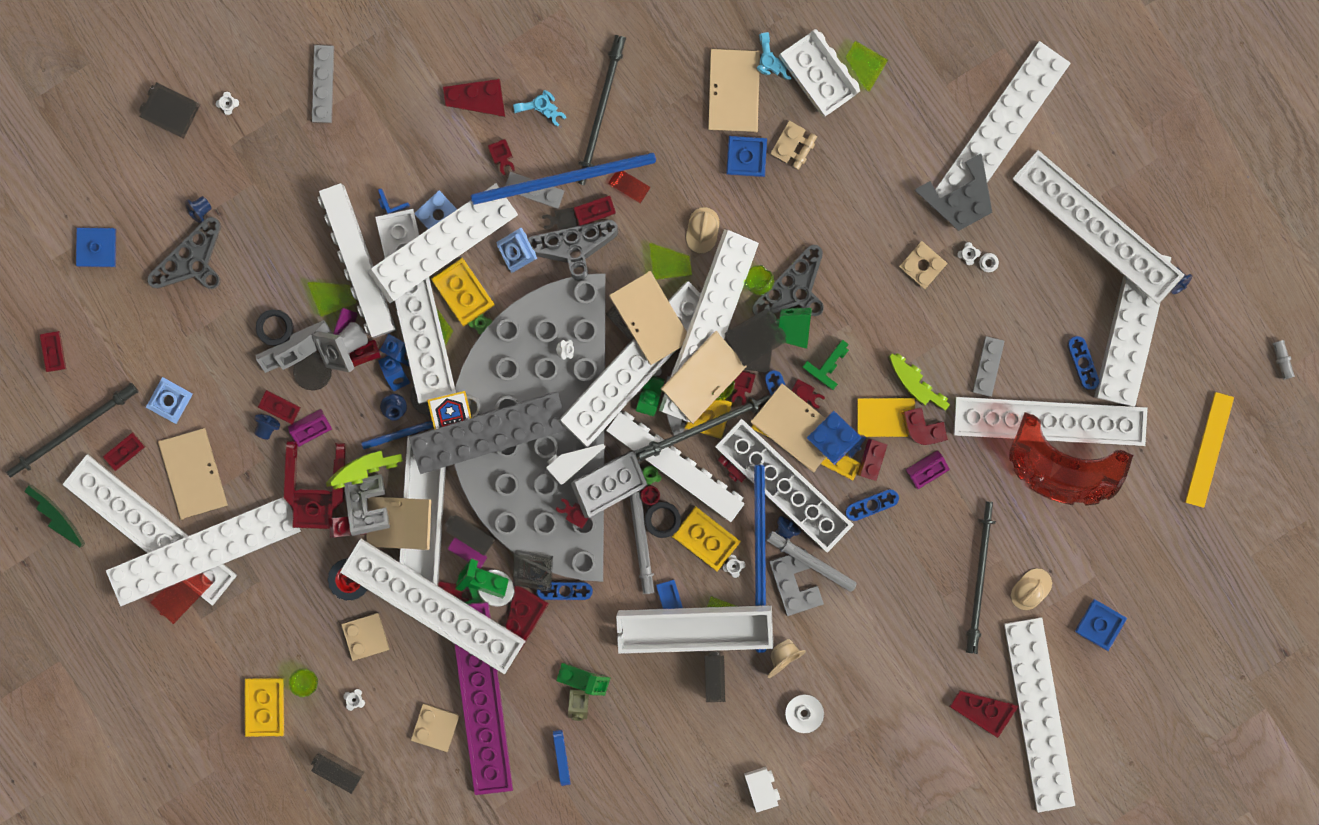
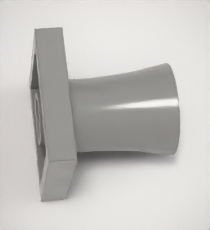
M350 322L338 335L320 331L312 335L326 368L351 372L355 369L349 353L368 343L365 331L355 322Z

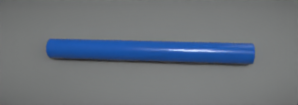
M432 420L361 442L365 450L434 428Z

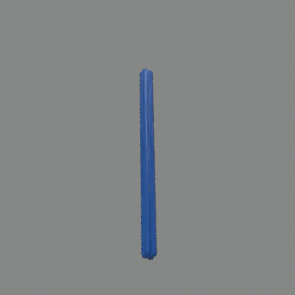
M649 153L479 192L471 195V202L473 205L654 164L656 157L654 153Z
M758 464L754 466L755 606H766L765 467ZM756 649V652L764 653L766 649Z

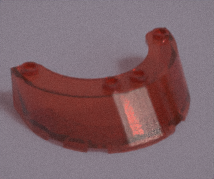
M1024 412L1009 452V459L1013 463L1015 474L1020 480L1024 479L1030 484V489L1056 502L1074 505L1077 502L1084 503L1085 506L1099 504L1104 499L1110 500L1119 492L1126 480L1134 456L1124 450H1115L1111 454L1099 459H1080L1064 454L1046 440L1041 429L1040 419Z

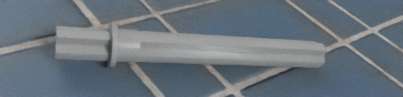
M637 491L630 495V503L640 568L639 578H641L643 594L654 593L652 579L654 573L651 572L641 493Z
M773 531L769 533L766 541L778 547L780 552H786L850 592L856 588L857 583L791 543L789 538L785 539Z

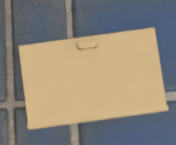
M711 49L708 130L758 132L760 72L757 70V66L760 65L759 50Z
M651 271L609 295L650 366L682 347L687 331Z
M715 331L666 382L661 390L693 424L747 366L719 335L718 331Z
M781 383L754 419L751 420V423L813 473L826 458L807 439L826 418Z
M205 428L158 441L181 520L228 506Z
M368 498V511L382 508L387 509L390 528L367 533V543L374 547L430 549V499Z

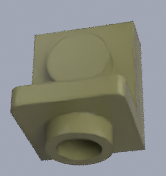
M570 690L568 718H572L575 721L587 719L589 694L584 693L585 691Z

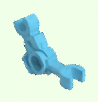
M769 32L759 34L763 54H761L760 65L757 66V70L766 76L771 74L770 71L776 75L780 73L783 79L790 80L791 77L786 74L787 67L780 59L773 55V52H770Z
M543 90V94L537 96L531 102L513 105L514 113L534 109L541 112L548 119L551 117L552 123L556 127L559 126L556 122L557 116H561L564 120L566 119L565 114L557 112L558 107L550 103L549 99L553 102L555 99L546 90Z

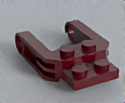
M287 441L284 499L293 507V528L329 529L328 518H332L333 510L344 501V487L332 489V492L328 490L307 489L296 491L298 446L297 441ZM335 443L336 456L334 459L333 475L345 466V443Z

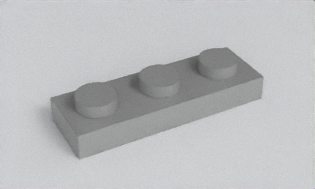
M510 172L505 187L532 181L533 179ZM550 187L519 194V196L559 209L565 191L556 187Z
M985 337L973 393L992 397L1004 340Z

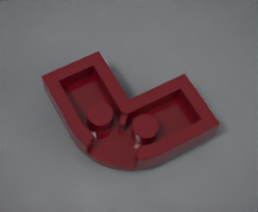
M922 407L902 412L906 433L916 443L931 445L948 440L944 421L926 425Z

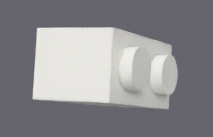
M763 767L744 773L756 812L779 806L777 800L781 799L778 790H773L771 782L775 780L771 770L767 771V768Z

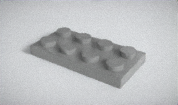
M629 451L571 482L585 518L594 516L648 486L634 451Z

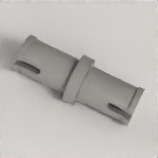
M1285 341L1272 343L1277 356L1276 363L1280 366L1283 380L1295 377L1290 362L1292 359L1291 356H1288Z

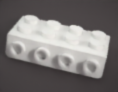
M814 29L807 36L782 52L779 58L824 118L858 94L860 89L858 82L849 75L847 67L836 57L834 49L828 46L824 35Z

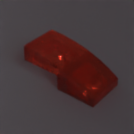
M625 171L615 172L608 183L640 204L651 188Z

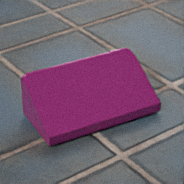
M343 308L333 334L338 335L350 322H355L358 313Z
M319 409L293 423V425H289L288 429L294 441H297V446L300 447L332 430V427L323 410Z
M937 450L907 468L906 472L918 490L949 471L950 468L942 454Z
M457 537L453 539L448 547V550L467 562L470 559L477 560V568L481 569L487 559L486 555Z

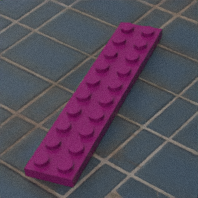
M489 601L467 604L491 619ZM455 644L474 794L482 795L513 791L498 670Z

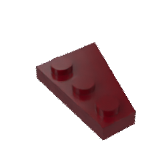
M500 79L443 87L446 107L505 117Z
M516 583L506 629L524 639L526 643L549 603Z
M959 690L949 707L997 738L1019 707L1015 704Z

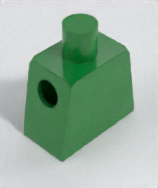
M812 308L781 309L780 319L768 318L767 329L778 330V341L807 349Z

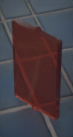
M201 573L163 589L150 603L160 611L161 616L164 615L172 624H175L213 582Z

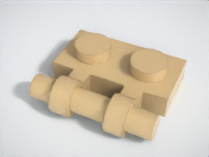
M789 121L770 155L786 164L790 157L793 158L795 162L792 167L799 170L801 165L805 164L806 156L810 149L814 148L817 136L811 133L808 139L802 137L806 130ZM798 143H801L804 146L800 153L797 154L794 150Z

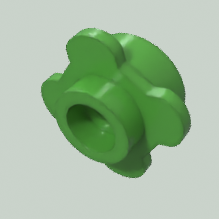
M481 314L471 321L469 326L475 328L478 334L481 335L492 323V320Z
M647 466L644 470L642 469L648 486L654 482L661 481V475L658 474L655 466Z

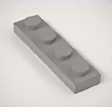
M314 45L313 123H332L334 46Z

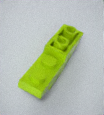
M898 353L889 355L890 364L897 378L918 402L926 406L931 401L943 411L947 410L950 406L947 402L948 398L941 393L936 395L931 391L932 387L923 381L922 384L919 382L923 377L920 374L921 369L913 364L911 366L906 364V359Z
M377 451L356 458L340 468L326 482V486H333V489L345 487L344 483L351 482L352 485L363 483V479L368 478V473L380 471L379 467L386 465V469L397 467V463L403 461L402 455L398 454L383 458L382 451Z

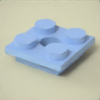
M439 190L414 214L430 229L441 221L435 220L433 217V213L436 210L440 209L444 212V217L441 219L443 220L457 209Z
M522 228L496 242L511 273L537 259L535 251L532 249L527 235ZM513 247L516 249L517 255L514 253Z
M162 377L146 408L177 424L193 393ZM167 395H171L174 398V403L171 406H167L164 403V398Z

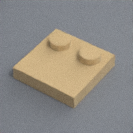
M379 613L341 624L352 661L390 650Z
M423 703L411 741L448 752L460 715Z

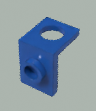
M378 189L381 196L378 201L382 209L386 208L388 214L410 207V204L407 202L391 209L383 189Z
M388 334L380 351L410 367L409 360L404 359V355L407 352L405 343Z
M390 356L378 360L384 377L393 391L410 384L399 361ZM403 378V381L401 383H393L395 379Z

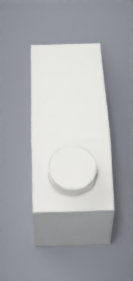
M600 444L561 454L559 457L555 454L547 461L549 466L546 468L562 485L606 446Z

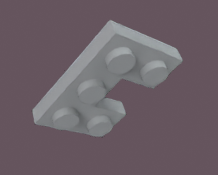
M381 474L364 478L363 483L352 485L351 482L344 483L352 536L390 528L386 508L368 511L367 498L385 494Z
M791 555L769 561L787 616L824 604L818 586L799 591L794 574L810 569L809 566Z

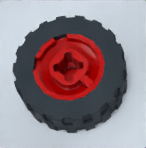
M344 558L331 567L328 573V586L337 598L352 601L362 597L368 589L340 573L348 558Z

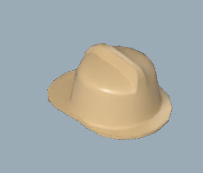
M706 207L696 209L691 214L686 241L694 252L706 253L715 246L719 230V217L715 211Z
M1038 568L1032 569L1015 584L1011 592V598L1016 607L1022 610L1033 609L1049 594L1052 588V580L1048 572Z
M790 639L775 646L771 653L774 669L768 674L767 678H771L779 673L789 663L804 655L806 651H800Z

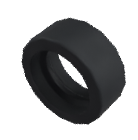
M271 309L259 316L255 329L257 336L262 342L267 345L277 346L290 339L294 326L288 314L281 310ZM269 317H280L285 322L286 330L280 338L271 339L264 333L263 326Z
M657 502L651 505L645 514L647 530L658 538L672 536L678 531L681 524V516L678 509L668 502ZM660 508L668 509L674 516L672 527L666 531L657 530L651 522L653 513Z

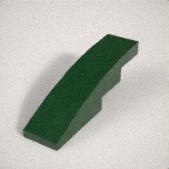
M28 485L24 492L40 502L36 509L51 519L48 527L79 548L85 545L84 540L65 513L48 496L33 485Z

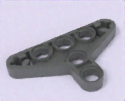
M213 217L205 219L149 274V285L158 289L196 277L206 288H217L220 285L221 279L209 266V262L221 230L220 221ZM208 222H216V230H209L207 233L211 236L207 238L206 234L200 230L203 228L206 231L209 228ZM196 234L203 236L204 240L200 245H196L193 242V237ZM188 248L190 251L189 256L181 258L179 255L180 249ZM168 261H173L176 264V269L173 272L166 270L165 266ZM196 261H200L203 264V269L200 272L193 270V264ZM162 268L163 272L168 274L169 277L166 279V276L163 275L160 278V284H153V276H160L162 272L159 270ZM209 275H214L217 279L216 284L213 286H209L206 283V278Z
M606 220L528 238L531 247L533 243H536L537 248L533 250L537 257L569 263L571 276L573 279L580 281L588 275L585 259L617 237L618 226L616 222ZM611 227L612 232H608L607 228ZM599 229H601V232H602V236H601V237H600V234H599ZM590 230L596 232L594 237H587L585 234ZM574 234L577 236V239L575 241H568L567 237ZM555 238L558 240V243L556 245H549L548 241ZM542 241L545 243V249H543ZM573 251L581 253L577 258L571 257L570 254ZM577 267H582L584 272L582 274H575L574 270Z
M818 245L809 246L754 303L752 311L755 316L765 317L779 312L781 309H788L796 305H800L802 308H810L813 302H817L820 305V311L818 313H811V316L822 314L824 305L811 292L823 255L822 249ZM817 249L819 257H813L810 260L813 264L809 266V263L802 259V257L805 255L808 258L811 254L809 250ZM798 262H803L806 265L805 272H797L795 265ZM784 276H790L793 279L791 286L786 287L782 284ZM773 289L777 290L780 294L779 299L775 301L769 298V292ZM798 289L806 291L807 296L804 300L797 299L796 292ZM766 297L767 301L772 303L773 306L769 307L768 304L764 308L766 312L758 314L756 312L758 309L756 305L759 304L761 306L765 302L762 298Z

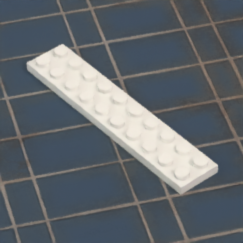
M1039 41L935 189L940 198L974 180L965 162L980 153L983 157L987 182L1071 64L1069 61Z
M1039 150L1013 178V181L1157 304L1184 277L1180 270Z
M413 209L375 217L385 259L419 236ZM428 277L395 300L419 404L426 403L429 399L456 393L431 283Z
M724 229L671 377L715 331H718L723 339L725 338L759 243ZM665 394L659 411L691 423Z
M686 281L668 300L686 331H688L701 295L689 281ZM633 339L565 412L559 421L585 447H588L674 352L650 366L635 339Z
M956 397L954 435L1137 446H1145L1147 408L965 397Z
M89 454L84 457L63 483L66 488L147 553L189 536ZM222 564L183 582L213 606L237 577V574Z
M282 497L108 569L106 573L120 606H124L297 534L301 530L300 528H293V511L290 504Z
M363 539L359 540L340 573L503 674L507 672L525 643L524 639Z
M1038 617L1005 623L1004 629L1036 811L1044 812L1075 806L1043 619Z

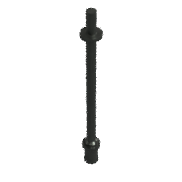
M614 36L612 49L608 53L610 64L584 161L578 162L582 169L594 166L591 164L614 74L618 61L623 59L622 52L626 37ZM587 179L578 181V184L585 185Z
M131 382L119 392L115 391L111 400L27 458L20 456L19 460L21 462L6 471L7 475L11 478L24 468L30 471V464L115 405H124L126 400L139 393L135 385Z
M768 394L757 400L749 397L748 403L659 443L655 441L649 442V445L635 450V456L639 462L653 455L656 457L660 455L662 449L748 411L756 414L758 413V407L766 404L771 396Z
M989 501L985 503L984 519H979L978 521L983 523L971 628L966 631L968 636L966 653L978 654L979 637L982 635L978 627L991 524H996V521L991 520L993 502Z

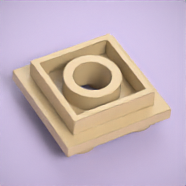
M921 241L899 268L922 288L926 289L948 263ZM920 260H925L928 263V268L925 271L918 268Z

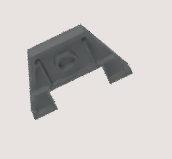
M981 153L965 162L974 180L940 198L931 181L915 189V192L957 231L993 213Z

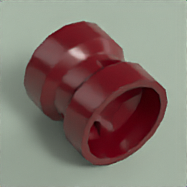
M646 486L641 492V498L647 505H653L659 501L660 492L655 486Z

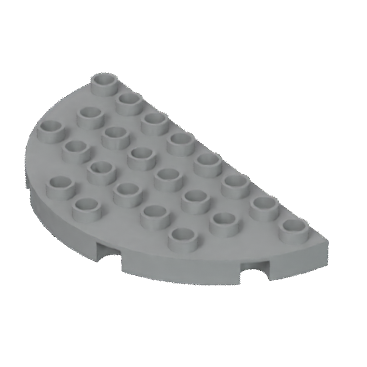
M605 273L588 274L585 279L580 281L573 279V277L565 278L542 286L511 304L493 320L471 349L455 387L456 393L466 391L471 417L558 392L565 414L605 370ZM562 340L565 342L572 340L574 352L571 359H568V357L561 359L557 355V344ZM569 430L455 464L461 486L470 505L490 532L508 549L524 560L546 571L584 581L603 582L604 510L588 518L581 529L566 520L568 514L559 513L556 507L565 509L566 504L561 501L562 498L568 500L572 507L575 502L579 504L571 482L603 466L604 449L562 485L546 468L549 466L547 461L555 454L559 457L561 454L588 448ZM604 430L588 447L604 444ZM518 552L551 557V568L518 554Z

